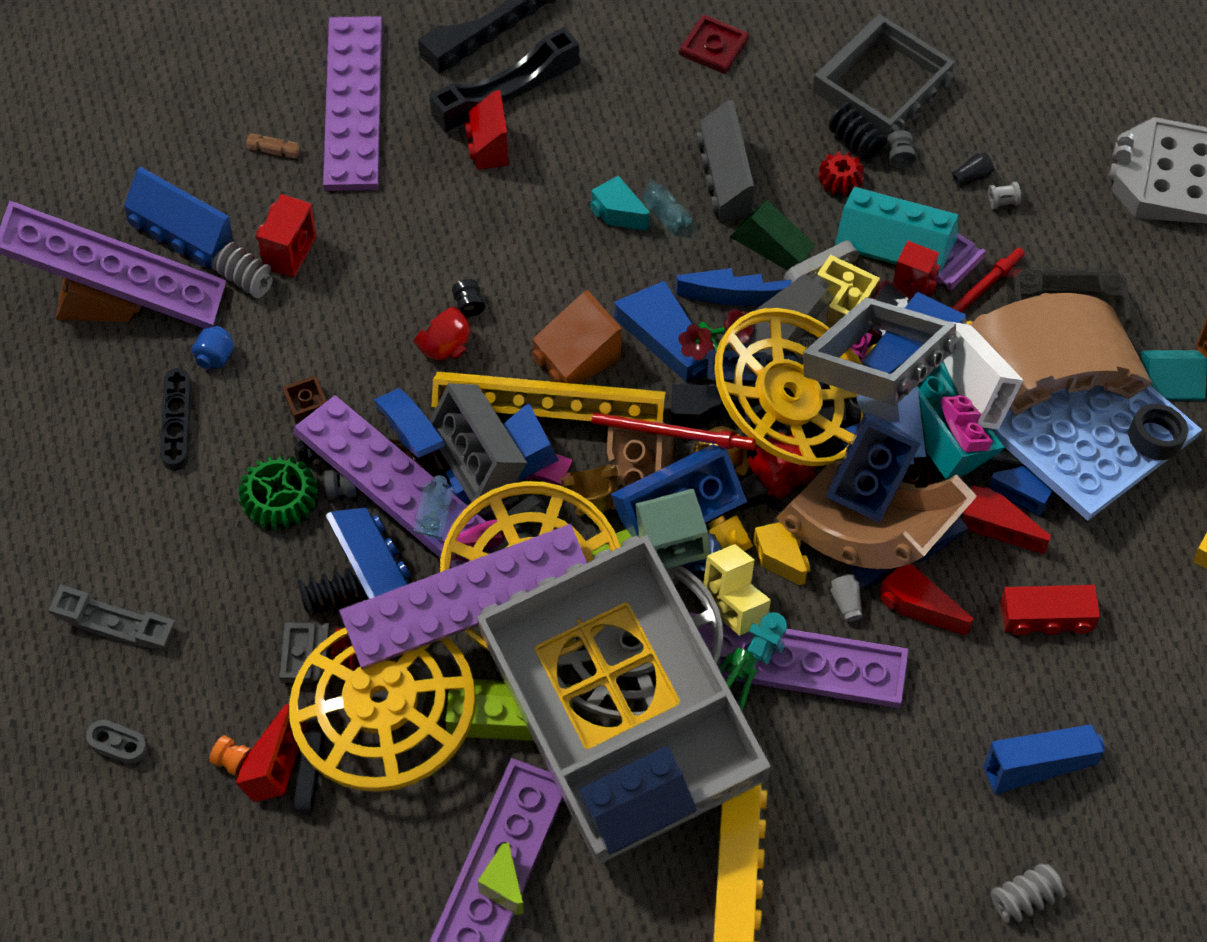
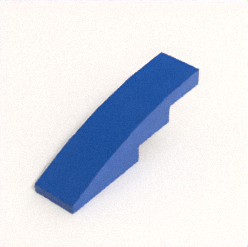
M732 268L676 275V295L711 303L761 306L792 284L791 280L763 283L761 274L733 277Z
M400 388L374 399L377 409L386 416L389 427L398 433L401 444L418 458L445 446L431 422L413 400Z

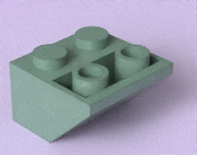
M693 489L636 503L639 538L645 535L649 537L665 569L705 559L707 555H710L708 531Z

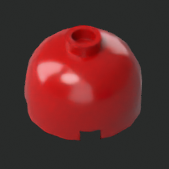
M452 306L429 322L431 326L426 332L422 329L413 341L417 348L431 359L443 361L452 357L456 360L467 350L464 345L470 337L469 323L462 312L456 306L455 308Z

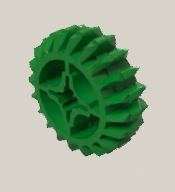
M280 454L278 460H273L270 455L265 463L257 460V468L248 466V475H242L241 478L242 484L238 488L240 495L238 499L240 506L243 507V513L246 517L250 516L253 524L260 522L263 529L272 524V529L275 531L279 525L283 524L288 530L290 522L293 521L299 526L301 522L300 516L308 519L310 515L309 510H315V500L318 499L317 480L313 476L312 470L310 468L306 469L303 461L296 463V459L293 456L285 461L284 456ZM290 481L297 482L301 486V491L295 490L294 486L290 485ZM256 493L261 494L262 498L266 499L265 505L255 498Z

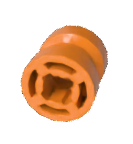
M223 735L213 746L209 762L217 767L224 766L227 768L228 773L238 777L243 761L251 749L244 745H235L233 739Z

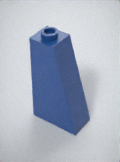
M665 281L614 302V317L616 321L685 382L692 379H702L708 374V353H706L704 359L695 360L692 356L686 357L681 352L682 345L678 340L679 335L685 332L692 323Z
M919 292L914 295L905 307V309L945 321L966 324L967 315ZM886 331L863 360L862 365L892 374L925 342Z
M530 404L525 405L503 424L527 462L517 482L559 461ZM452 469L446 472L451 483L446 486L448 491L469 506L472 502Z
M1092 724L1003 739L991 743L983 768L996 795L1099 764L1105 751V745L1101 735L1095 733Z

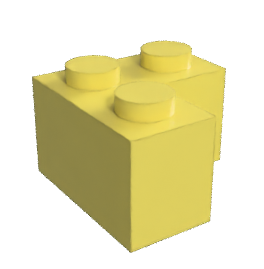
M829 255L817 273V276L830 285L827 290L834 296L830 300L831 304L828 308L826 326L832 327L865 297L872 298L879 287L880 278L833 255Z
M734 544L707 555L703 584L712 594L719 608L722 622L741 636L749 632L753 623L760 627L761 619L769 613L771 600L751 584L754 559Z

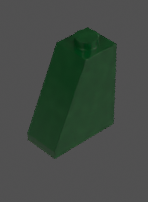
M767 199L750 213L729 236L787 271L793 266L811 258L812 256L809 252L816 245Z

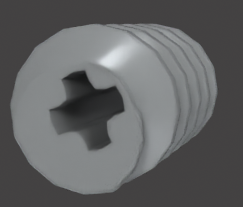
M230 242L222 248L212 261L211 269L217 271L221 276H225L230 282H234L236 286L242 288L245 292L251 293L254 298L262 297L272 285L273 278L270 276L271 266L268 264L263 265V261L259 258L255 259L251 253L246 254V250L242 247L238 248L235 242Z
M1038 864L1034 870H1027L1023 876H1016L1013 882L1007 881L1002 885V888H994L991 891V898L1004 922L1010 923L1009 917L1012 916L1019 923L1023 920L1020 911L1023 910L1030 917L1033 915L1031 905H1034L1041 911L1044 909L1042 899H1045L1048 904L1052 905L1055 903L1053 893L1060 899L1065 898L1066 894L1062 881L1056 871L1049 864Z

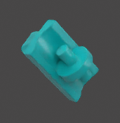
M768 613L761 619L760 628L758 625L752 624L749 632L753 640L747 651L755 656L758 661L768 665L774 651L782 653L785 644L781 637H783L787 630V622L784 617L779 613Z

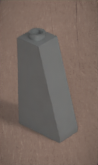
M805 273L756 310L763 308L789 309L816 319L834 296L827 290L830 285L817 275L812 279ZM769 322L753 324L754 331L749 335V342L743 344L746 349L757 341L770 338ZM781 323L782 339L797 343L806 332V330L800 327ZM771 348L759 351L767 352V355H772ZM783 349L784 355H787L790 352L789 350Z

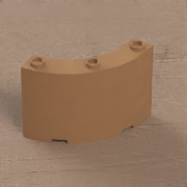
M1044 293L1008 304L988 314H982L969 324L1023 379L1009 408L1016 415L1038 403L1051 399V393L1067 389L1068 393L1091 390L1094 386H1103L1105 391L1115 392L1130 399L1153 384L1113 307L1096 297L1076 293Z
M839 461L827 465L776 518L787 531L831 558L848 565L863 568L892 569L908 565L922 558L977 496L957 474L943 482L929 484L926 488H915L914 484L901 482L879 523L826 497L827 487L840 463Z

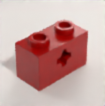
M907 241L897 260L893 285L910 299L917 292L932 297L937 285L935 280L941 268V265L937 264L939 252Z

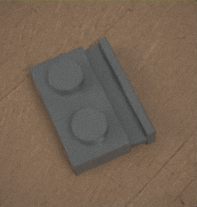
M285 623L279 677L281 683H294L300 668L308 656L320 643L329 637V623H324V625H315V623ZM328 648L321 654L322 656L328 657ZM312 665L302 683L319 682L324 670Z

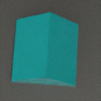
M1141 350L1142 364L1153 383L1150 386L1168 401L1205 400L1207 357L1198 350Z

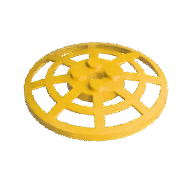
M763 308L740 317L723 335L715 355L714 371L716 385L721 400L731 418L749 438H755L758 446L782 460L807 466L830 465L841 461L848 446L836 455L825 458H816L810 446L822 444L832 436L850 444L854 434L840 427L844 415V399L857 398L859 394L829 385L830 389H821L818 381L804 377V363L800 364L793 360L784 359L783 349L803 357V352L807 348L781 337V323L800 327L818 338L830 328L809 315L782 308ZM769 322L770 338L757 341L747 349L736 336L740 330L749 325ZM728 343L739 356L734 370V384L724 381L723 354ZM771 348L773 361L763 368L752 355L761 350ZM849 348L840 356L841 359L862 365L852 348ZM745 364L757 376L755 387L743 386L742 384ZM784 388L790 389L794 397L789 396ZM729 394L738 397L745 413L756 425L755 429L738 412ZM746 398L758 399L766 411L761 420L751 409ZM834 400V414L832 421H829L820 415L819 411L823 401ZM775 420L789 425L795 438L782 435L770 427ZM812 421L825 431L818 436L806 438L801 425ZM767 434L782 443L796 445L799 447L802 456L787 452L771 444L763 437Z
M524 481L490 490L475 499L461 512L452 524L444 541L440 558V572L450 568L452 553L469 561L488 555V553L482 551L487 543L500 531L503 532L509 544L507 547L534 538L526 537L520 539L513 526L515 524L526 522L542 523L539 535L553 531L554 527L558 529L569 525L564 520L558 518L563 500L586 513L601 531V533L585 541L582 535L572 527L587 563L594 560L591 552L608 543L611 552L621 546L614 529L606 517L586 498L560 485ZM521 494L552 496L546 514L524 512L509 516L501 499ZM490 505L497 522L492 524L480 536L474 548L458 542L457 538L469 520L483 508ZM605 625L592 628L591 634L593 638L602 631ZM473 628L464 631L473 641L488 650L482 636ZM573 638L568 640L559 657L572 653L584 646L580 638L576 641Z
M346 628L335 632L320 643L308 656L294 681L289 702V717L293 736L302 754L312 767L323 776L342 786L356 790L376 792L396 790L431 776L443 767L459 750L468 735L474 719L476 694L470 667L460 649L450 638L447 637L439 641L453 654L462 673L460 677H443L436 661L425 651L431 644L403 654L397 662L386 660L362 670L361 667H358L355 671H352L341 664L355 654L353 646L345 649L333 660L321 655L338 640L348 636ZM419 657L430 669L433 679L414 681L413 676L407 669ZM314 665L324 670L317 685L315 704L298 710L301 684L310 667ZM332 675L345 681L342 696L324 701L326 687ZM464 689L463 712L455 731L451 735L437 725L444 709L445 690ZM378 691H386L388 693L386 700L379 703L372 701L373 695ZM435 691L434 705L427 718L416 710L418 693ZM340 709L345 710L350 723L341 736L329 723L326 713ZM317 717L323 732L335 744L326 761L321 759L307 743L301 731V722ZM408 721L419 727L407 739L396 744L393 743L391 731L400 728ZM362 730L368 733L379 734L381 747H364L354 744L352 741L359 731ZM428 735L444 745L423 764L409 771L399 773L396 755L415 747ZM345 752L363 758H383L386 776H356L336 768Z

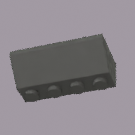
M728 100L700 121V131L695 133L697 148H702L703 152L700 154L702 170L707 169L708 175H705L707 191H712L713 195L710 197L712 213H717L719 223L745 219L752 213L754 183L734 100Z
M448 383L430 422L445 444L439 450L468 498L473 502L490 490L516 483L527 462L479 386L475 384Z

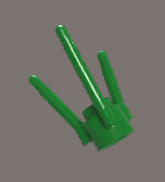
M737 648L733 655L730 653L727 655L718 669L721 674L726 669L730 673L725 681L729 688L736 678L743 680L746 676L738 701V706L742 712L752 680L758 672L754 668L758 659L749 652Z

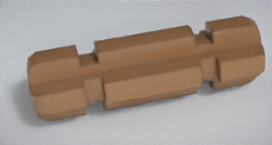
M249 134L246 144L249 150L258 151V149H261V152L279 156L286 154L285 157L297 158L299 153V144L296 142L288 141L285 143V140L263 136L262 139L260 138L261 135Z

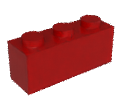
M1095 585L1004 587L1000 600L1004 633L1013 632L1015 635H1027L1030 632H1044L1045 634L1053 635L1061 631H1074L1077 634H1084L1095 630L1100 618Z

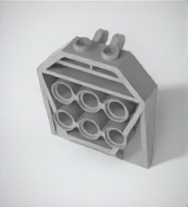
M1153 117L1121 133L1115 143L1112 158L1117 159L1116 164H1111L1108 179L1113 180L1111 191L1133 216L1150 220L1207 223V127Z

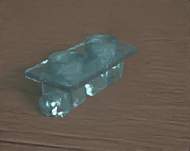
M652 179L649 180L641 201L673 235H676L681 225L687 227L692 223L691 213L686 211L680 203L675 204L676 199L666 189L665 185L655 183Z
M436 476L430 484L424 482L413 532L440 539L443 538L453 489L448 488L447 479L444 476Z

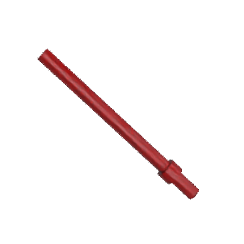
M1018 247L1008 257L1001 258L993 265V270L951 308L962 313L1000 278H1005L1013 271V266L1025 256L1023 249Z
M594 413L592 416V423L596 425L718 444L719 448L730 450L733 447L754 450L756 447L755 438L737 436L735 432L721 430L718 433L601 413Z

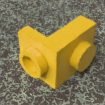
M722 515L708 523L710 528L707 530L708 533L716 536L722 549L734 544L743 551L753 547L737 515L727 520Z

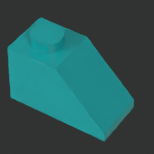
M619 176L591 190L590 208L596 217H601L606 224L640 230L649 228L650 212Z

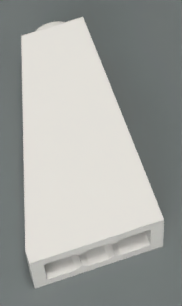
M955 323L956 336L958 337L956 349L943 360L959 395L969 398L981 413L977 424L982 428L999 429L1023 379L971 325Z

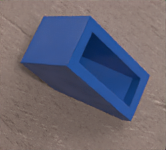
M1026 466L995 472L991 477L988 487L994 492L1002 494L1011 503L1041 517L1055 493Z

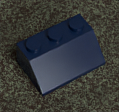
M866 411L827 487L826 497L880 523L920 443L894 424Z
M668 745L579 788L580 798L609 855L697 812L685 778Z

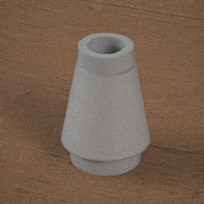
M845 575L834 579L831 582L832 588L830 591L845 621L851 622L861 619L863 615L861 612L859 581L855 580L854 575Z

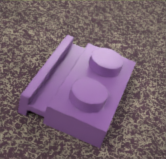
M958 233L957 240L943 270L935 281L940 285L942 283L948 286V290L951 291L985 258L986 250L983 248L981 250L975 247V243Z

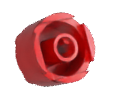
M772 437L767 439L771 444L787 452L802 456L799 447L796 445L785 444ZM760 446L755 449L758 453L755 458L752 459L750 456L748 459V465L753 473L757 474L765 488L768 487V494L774 495L776 499L786 497L790 494L792 488L799 484H807L816 477L814 472L816 466L799 465L782 460L768 453Z

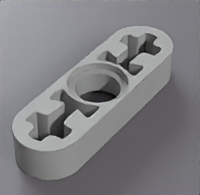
M844 241L793 266L784 275V280H791L793 283L805 273L814 279L829 255L852 264L857 259L859 252L850 241Z

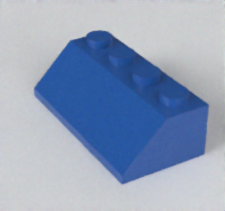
M139 167L124 204L128 223L137 230L142 229L148 232L154 240L169 244L178 254L183 255L185 253L192 257L199 266L211 268L216 254L227 244L234 242L229 216L146 169Z
M715 444L703 448L610 494L621 522L632 537L639 536L636 503L693 489L704 522H707L747 502L727 449L719 448Z
M367 508L331 511L326 514L369 599L410 584L407 579L411 577V574L403 561L398 563L395 555L399 551L391 538H385L383 531L387 529L378 514L373 516Z

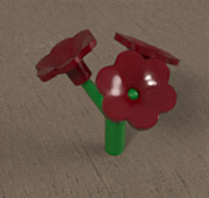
M737 309L731 310L728 318L724 321V327L712 329L705 322H701L698 325H689L686 331L682 332L678 338L679 343L682 345V354L686 357L692 356L695 360H702L709 350L717 351L716 335L725 333L740 317L748 313L746 311L739 312ZM749 325L736 334L742 344L749 342V335L753 333L754 326Z

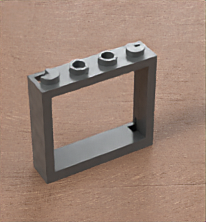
M878 14L814 75L812 92L837 108L844 103H851L852 109L859 110V116L864 115L866 117V123L871 122L874 125L873 130L879 129L881 132L880 136L888 137L893 132L904 130L906 123L911 118H917L927 102L932 103L943 86L946 88L951 84L954 79L952 74L955 61L886 17ZM880 40L934 74L890 119L835 84Z
M865 297L803 352L804 377L895 406L920 382L924 381L926 376L938 367L945 358L954 352L956 342L958 341L956 324ZM873 327L925 342L892 374L839 358Z

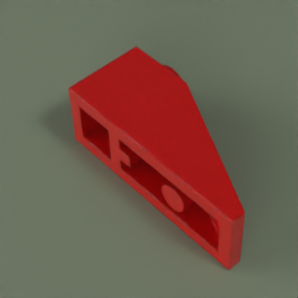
M972 485L971 490L977 497L964 510L962 520L969 531L1045 554L1051 535L1002 494L994 492L987 487Z
M911 563L898 567L882 581L879 596L884 605L889 609H895L901 615L963 635H967L970 632L974 618Z
M289 704L284 705L245 757L236 784L254 803L281 796L285 793L299 750L290 724ZM307 721L300 723L303 735L307 726Z

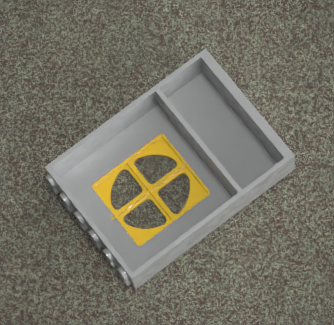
M647 535L641 538L633 536L624 541L622 547L612 552L610 549L598 553L593 561L585 565L577 563L566 570V574L558 578L548 577L539 582L537 588L528 592L526 590L519 591L509 598L510 601L499 606L498 604L487 606L481 611V615L477 616L481 636L597 866L768 781L771 766ZM599 625H609L625 630L641 642L643 651L614 666H609L605 662L591 634V630ZM573 637H579L587 649L597 672L594 676L567 689H563L559 686L557 679L558 659L567 641ZM645 663H651L656 673L655 694L648 709L643 714L637 716L631 712L616 683V679L620 675ZM598 686H604L607 688L622 717V723L616 727L594 725L577 715L570 708L569 702L573 698ZM668 745L685 778L697 812L609 855L580 798L579 788Z

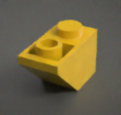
M781 522L755 528L753 542L762 567L798 585L805 584L806 575L810 572V565L807 556L802 555L800 552L801 540L793 533L787 531Z

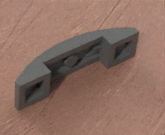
M61 584L48 610L55 617L85 631L147 648L164 649L175 624L173 619L148 611L145 612V615H141L90 599L89 593Z

